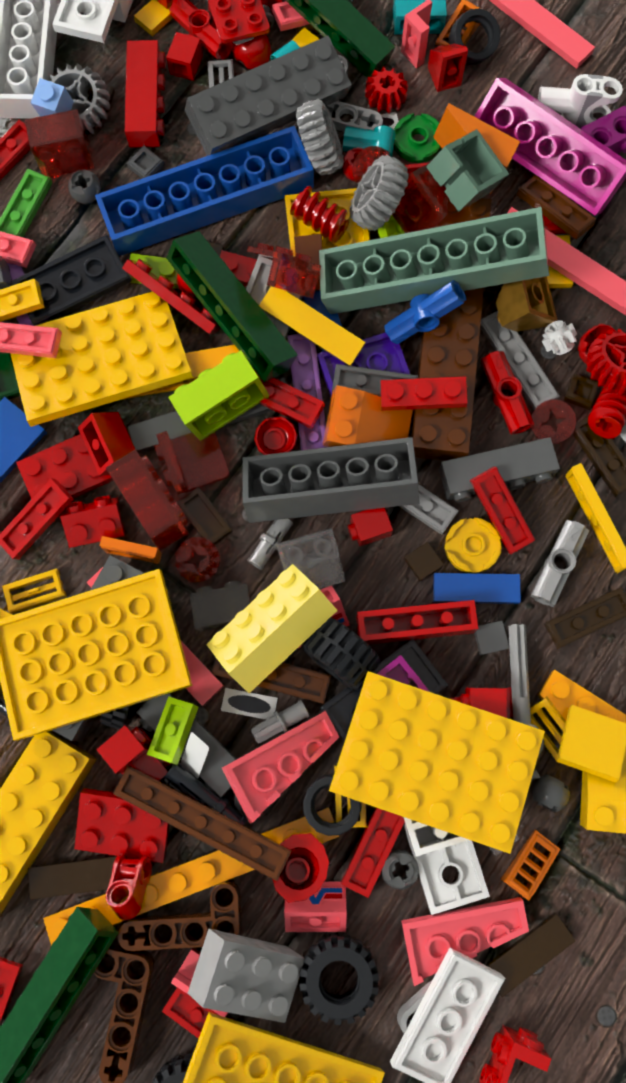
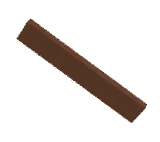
M127 766L113 793L276 881L279 880L292 850L132 766Z

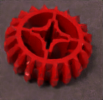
M618 329L616 332L608 330L606 334L600 333L594 342L591 343L586 355V371L591 373L590 379L598 380V387L605 386L608 392L611 390L615 391L619 397L623 393L626 394V333L621 329Z

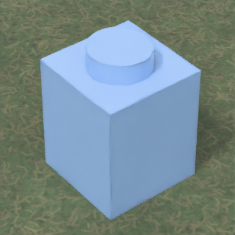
M41 78L31 100L32 106L41 118L63 126L67 122L74 103L65 86Z

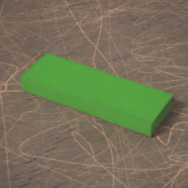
M30 169L26 170L0 218L1 232L24 237L53 183L50 177Z

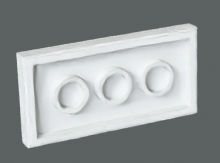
M449 948L390 1060L392 1067L424 1083H451L506 978L500 972Z

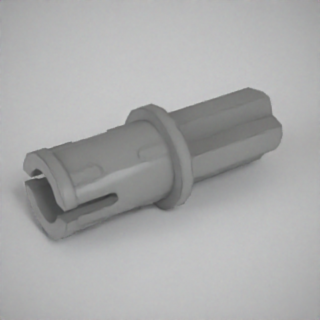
M300 700L279 713L275 711L274 716L252 727L251 732L258 743H262L281 731L286 733L287 728L308 718L309 714Z

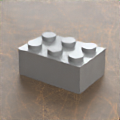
M208 929L188 994L203 1008L285 1023L305 958L288 946Z

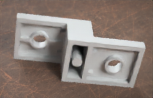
M61 0L52 23L54 31L104 43L112 20L125 22L133 0Z
M403 817V826L411 852L418 863L419 878L431 915L490 897L472 840ZM450 865L455 866L459 872L458 879L453 883H446L442 878L444 868Z

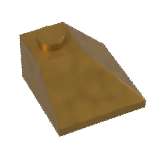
M547 276L503 284L496 300L497 318L502 327L518 332L547 327L550 323L558 321Z

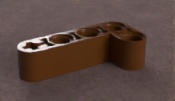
M230 880L217 884L210 896L211 913L134 917L119 929L118 942L122 948L128 951L203 947L208 929L219 931V923L221 921L231 922L235 929L234 934L239 935L241 931L240 889L236 883ZM228 888L231 890L234 897L231 903L223 904L218 899V891L220 889ZM193 922L199 923L203 927V936L199 938L191 936L188 930L189 924ZM167 924L172 929L171 939L160 937L158 934L159 925ZM133 926L135 927V932H145L150 928L149 934H142L136 940H134L133 935L128 934V931Z
M111 944L106 954L114 958V968H106L101 960L94 971V975L100 979L118 982L100 1063L99 1076L103 1083H123L134 1064L154 971V959L145 950L128 951L122 948L121 945ZM132 961H141L145 966V973L142 975L135 974L131 968ZM127 993L134 994L138 999V1006H128L125 1003L124 995ZM126 1027L130 1031L131 1039H121L118 1036L117 1028ZM118 1053H123L118 1063V1068L121 1071L115 1072L113 1062L117 1058Z

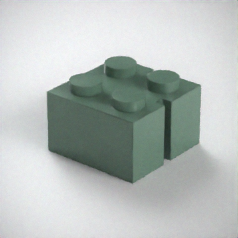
M477 129L461 139L459 138L446 145L426 166L435 181L441 187L444 185L447 188L444 192L458 211L489 194L509 175Z

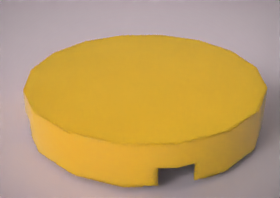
M482 518L462 519L451 527L445 538L444 549L447 559L456 569L464 573L477 574L487 571L496 563L501 554L500 536L494 526Z

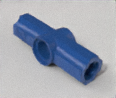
M452 280L431 295L420 294L415 296L410 302L411 308L384 325L386 334L393 343L399 344L418 331L428 332L434 330L439 325V318L466 301L465 292L459 283Z

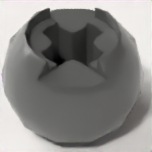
M78 170L71 175L68 181L69 193L79 203H93L96 201L95 195L101 193V181L89 170Z
M547 774L541 776L533 783L531 792L534 801H537L539 805L553 812L563 810L569 803L571 794L568 786Z
M395 850L390 852L381 874L388 886L393 889L404 890L410 888L416 882L419 876V867L413 854L406 850ZM396 862H400L402 865L407 864L408 866L404 870L406 875L402 878L398 874H392L396 869L394 865Z

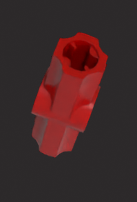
M173 0L172 6L169 9L172 18L189 34L200 38L201 46L208 50L216 59L224 60L230 56V52L234 47L233 42L222 43L220 41L216 26L211 21L210 15L206 10L198 9L189 0Z
M497 350L489 353L480 362L493 391V402L500 408L510 434L517 435L532 428L534 422L521 393L522 385L514 377L504 351ZM508 389L512 392L513 396H505L501 390Z

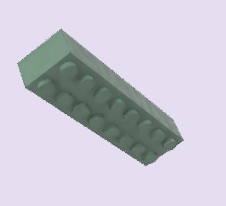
M541 207L319 250L321 301L330 314L409 301L420 294L431 295L452 280L459 283L462 290L466 291L549 276L545 227Z

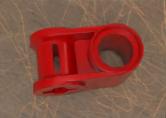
M118 855L115 858L105 898L120 919L130 920L136 917L142 908L144 894L152 872V864L149 857L127 859L125 855ZM128 896L125 902L120 903L123 898Z

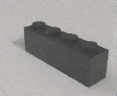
M551 437L443 461L439 467V474L447 501L455 499V502H464L471 499V495L476 494L469 480L493 466L497 467L506 486L510 490L520 489L526 486V483L536 481L537 484L553 480L560 467Z
M171 693L149 699L136 712L142 718L139 723L150 734L156 731L168 696L175 698ZM195 718L181 758L192 732L209 747L199 776L204 780L203 784L214 794L223 797L232 787L222 767L237 760V758Z

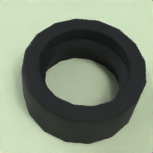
M480 8L470 9L463 13L453 24L449 34V45L456 43L464 46L461 40V31L465 24L474 21L485 29L488 36L487 46L479 53L468 50L467 65H477L488 59L498 48L501 37L500 27L496 18L489 11Z
M334 774L324 775L316 779L307 789L303 800L304 815L309 825L317 832L327 836L341 835L349 831L358 821L362 808L361 802L349 798L351 808L344 820L337 823H329L318 816L315 810L316 796L322 789L331 785Z

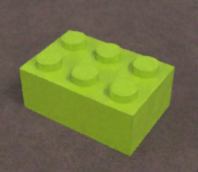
M240 350L237 353L227 355L222 360V363L216 367L201 372L198 378L191 383L179 386L174 391V394L168 398L184 424L201 441L259 404L264 398L267 399L269 394Z

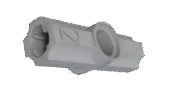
M565 521L532 591L531 597L535 601L543 605L555 606L570 572L576 565L577 556L589 533L585 525L576 521ZM555 557L564 560L566 564L565 569L556 567L554 563Z

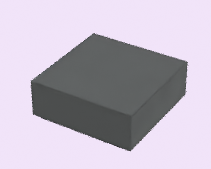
M143 146L127 162V166L142 179L156 174L164 166V162L151 150Z
M503 621L478 626L479 629L474 634L480 656L510 649Z

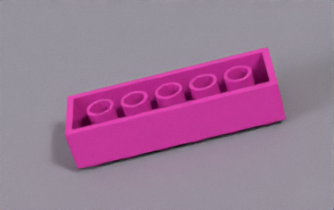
M496 78L474 117L520 141L512 159L594 216L602 213L626 179V160L507 78Z

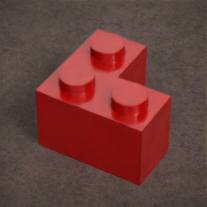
M123 726L96 749L115 774L121 773L123 775L127 766H132L162 782L166 779L164 776L170 770L169 766L172 764L147 755L152 738L142 727L139 729L137 726Z

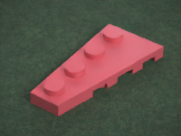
M326 711L222 767L249 823H253L269 805L281 796L280 794L294 783L339 738Z
M521 897L401 920L414 986L423 983V979L436 974L449 948L470 958H475L478 956L477 953L485 949L495 948L529 932L524 902Z

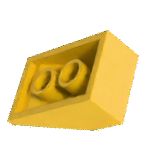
M626 748L620 779L616 783L582 771L580 825L586 830L626 834Z

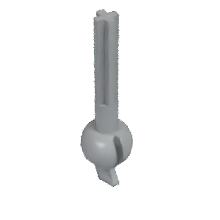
M512 624L508 627L513 720L539 729L534 724H531L526 625ZM544 738L542 740L538 756L541 754L543 750ZM534 769L532 779L540 778L537 770Z

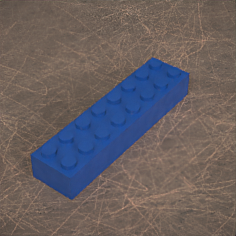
M295 126L96 194L95 198L118 256L283 199L285 195L300 193L307 186L314 188V169Z

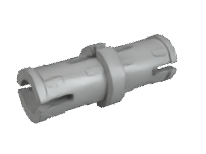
M289 519L274 520L266 534L262 533L260 536V543L247 561L256 568L263 570L275 550L278 551L281 547L280 542L293 525V522Z

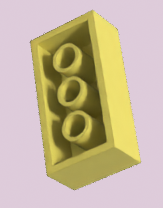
M292 564L270 586L261 591L256 599L244 610L237 613L235 618L221 631L217 632L206 645L228 674L250 693L338 610L321 590Z

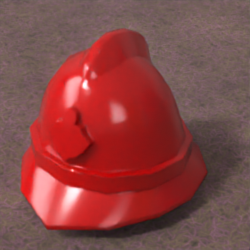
M311 833L291 835L280 843V845L292 850L279 880H272L275 890L288 903L307 900L319 891L327 878L329 860L324 845Z

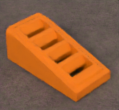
M461 0L435 44L437 46L449 45L444 40L449 38L451 27L456 20L468 10L479 7L467 0ZM472 21L464 25L467 28L461 31V40L464 46L480 25L479 23Z
M534 830L501 877V880L529 901L558 855L560 848L537 830ZM536 842L549 851L547 856L534 848ZM530 852L542 861L540 866L527 857ZM523 863H526L536 871L533 876L521 868ZM517 873L529 881L526 886L515 879Z

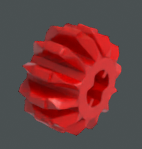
M383 66L381 72L374 70L372 77H368L365 89V97L369 101L370 108L377 107L378 113L386 110L390 114L392 108L399 111L401 104H405L407 100V81L404 80L403 73L396 74L395 68L387 71Z

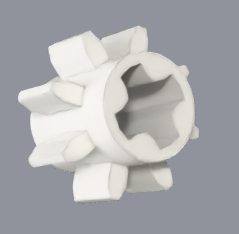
M562 320L554 321L545 328L542 343L547 352L552 350L554 354L562 355L573 349L574 342L577 341L575 338L577 332L572 323L566 325Z

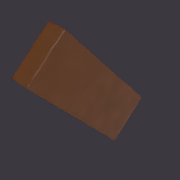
M537 175L518 188L517 196L533 208L541 207L542 214L576 240L595 224L596 218Z

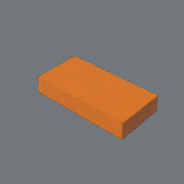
M102 536L99 545L106 553L156 564L160 563L162 553L156 547Z

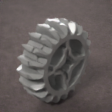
M77 63L75 68L72 69L67 64L65 71L57 67L58 74L56 76L49 74V79L53 83L65 86L74 103L65 126L50 121V125L54 129H58L63 135L68 132L73 138L77 132L80 136L84 137L86 130L94 134L93 127L95 125L102 128L100 119H108V115L105 112L110 110L108 102L110 94L107 91V85L101 80L100 75L92 72L88 66L83 69ZM89 89L93 90L92 103L87 99L89 97Z
M320 99L303 103L302 106L297 108L296 118L305 151L316 172L322 176L332 174L343 167L344 163L339 134L336 131L332 116H330L328 109Z
M382 155L376 159L372 166L368 167L367 172L363 174L357 189L354 191V197L351 200L352 205L350 206V218L358 226L370 231L381 228L385 221H389L392 213H395V209L400 204L402 196L405 195L404 190L408 185L407 180L409 177L407 173L408 168L398 159L389 155Z

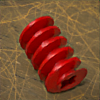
M307 186L293 202L290 215H294L299 221L303 220L306 226H312V229L315 232H320L324 238L329 237V241L334 244L340 240L348 228L349 219H345L347 210L342 209L337 214L338 204L334 203L328 208L329 198L326 197L319 202L321 193L316 192L311 197L312 187Z
M604 386L588 416V425L596 435L611 439L620 435L625 424L626 394L623 393L618 397L615 391L611 390L608 392Z

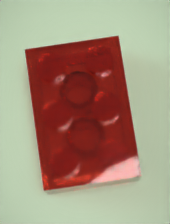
M135 449L106 467L149 537L160 551L188 534L184 526L189 523L176 501L172 504L170 503L174 499L162 479H158L159 476L146 455L140 457Z

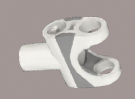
M583 74L574 79L571 89L540 87L538 100L556 113H562V117L578 128H581L597 120L593 117L594 113L599 112L604 115L611 113V110L606 105L617 102L623 89L621 83L612 77ZM612 87L617 94L610 95L605 92L604 88Z

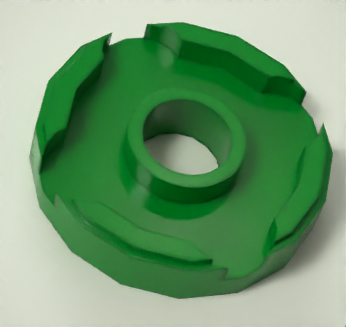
M415 113L408 114L400 119L394 128L396 132L394 149L401 158L408 162H428L435 158L442 149L433 138L439 122L428 114L421 113V116H414ZM421 134L425 139L423 141H416L412 136Z

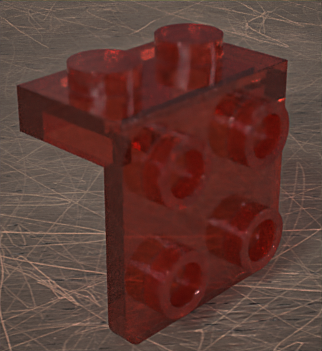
M258 243L257 248L248 246L247 252L273 260L267 286L309 298L314 297L321 265L312 263V257L296 253L294 257L290 249L276 246V250L273 251V246Z
M167 431L156 434L159 444L154 445L160 461L165 460L168 468L163 471L168 487L174 486L178 495L194 490L197 487L200 488L226 479L229 476V470L215 432L201 441L193 433L172 440Z

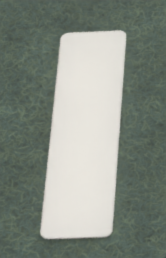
M192 732L180 764L198 779L209 747Z

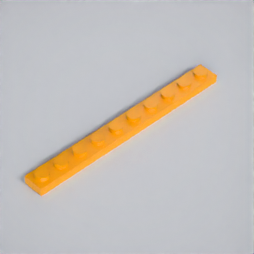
M329 807L317 811L318 816L322 820L334 823ZM305 816L260 833L278 844L295 834L311 833L320 843H325L339 837V835L327 836L317 832L309 825ZM219 850L167 869L150 877L144 894L142 908L137 915L255 869ZM106 894L43 918L51 945L63 930L76 907L98 909L112 925L125 920L120 919L109 906L105 898ZM128 896L123 898L120 903L125 902Z

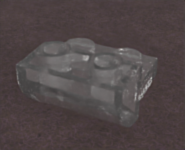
M332 528L276 544L283 571L293 564L319 589L346 581Z

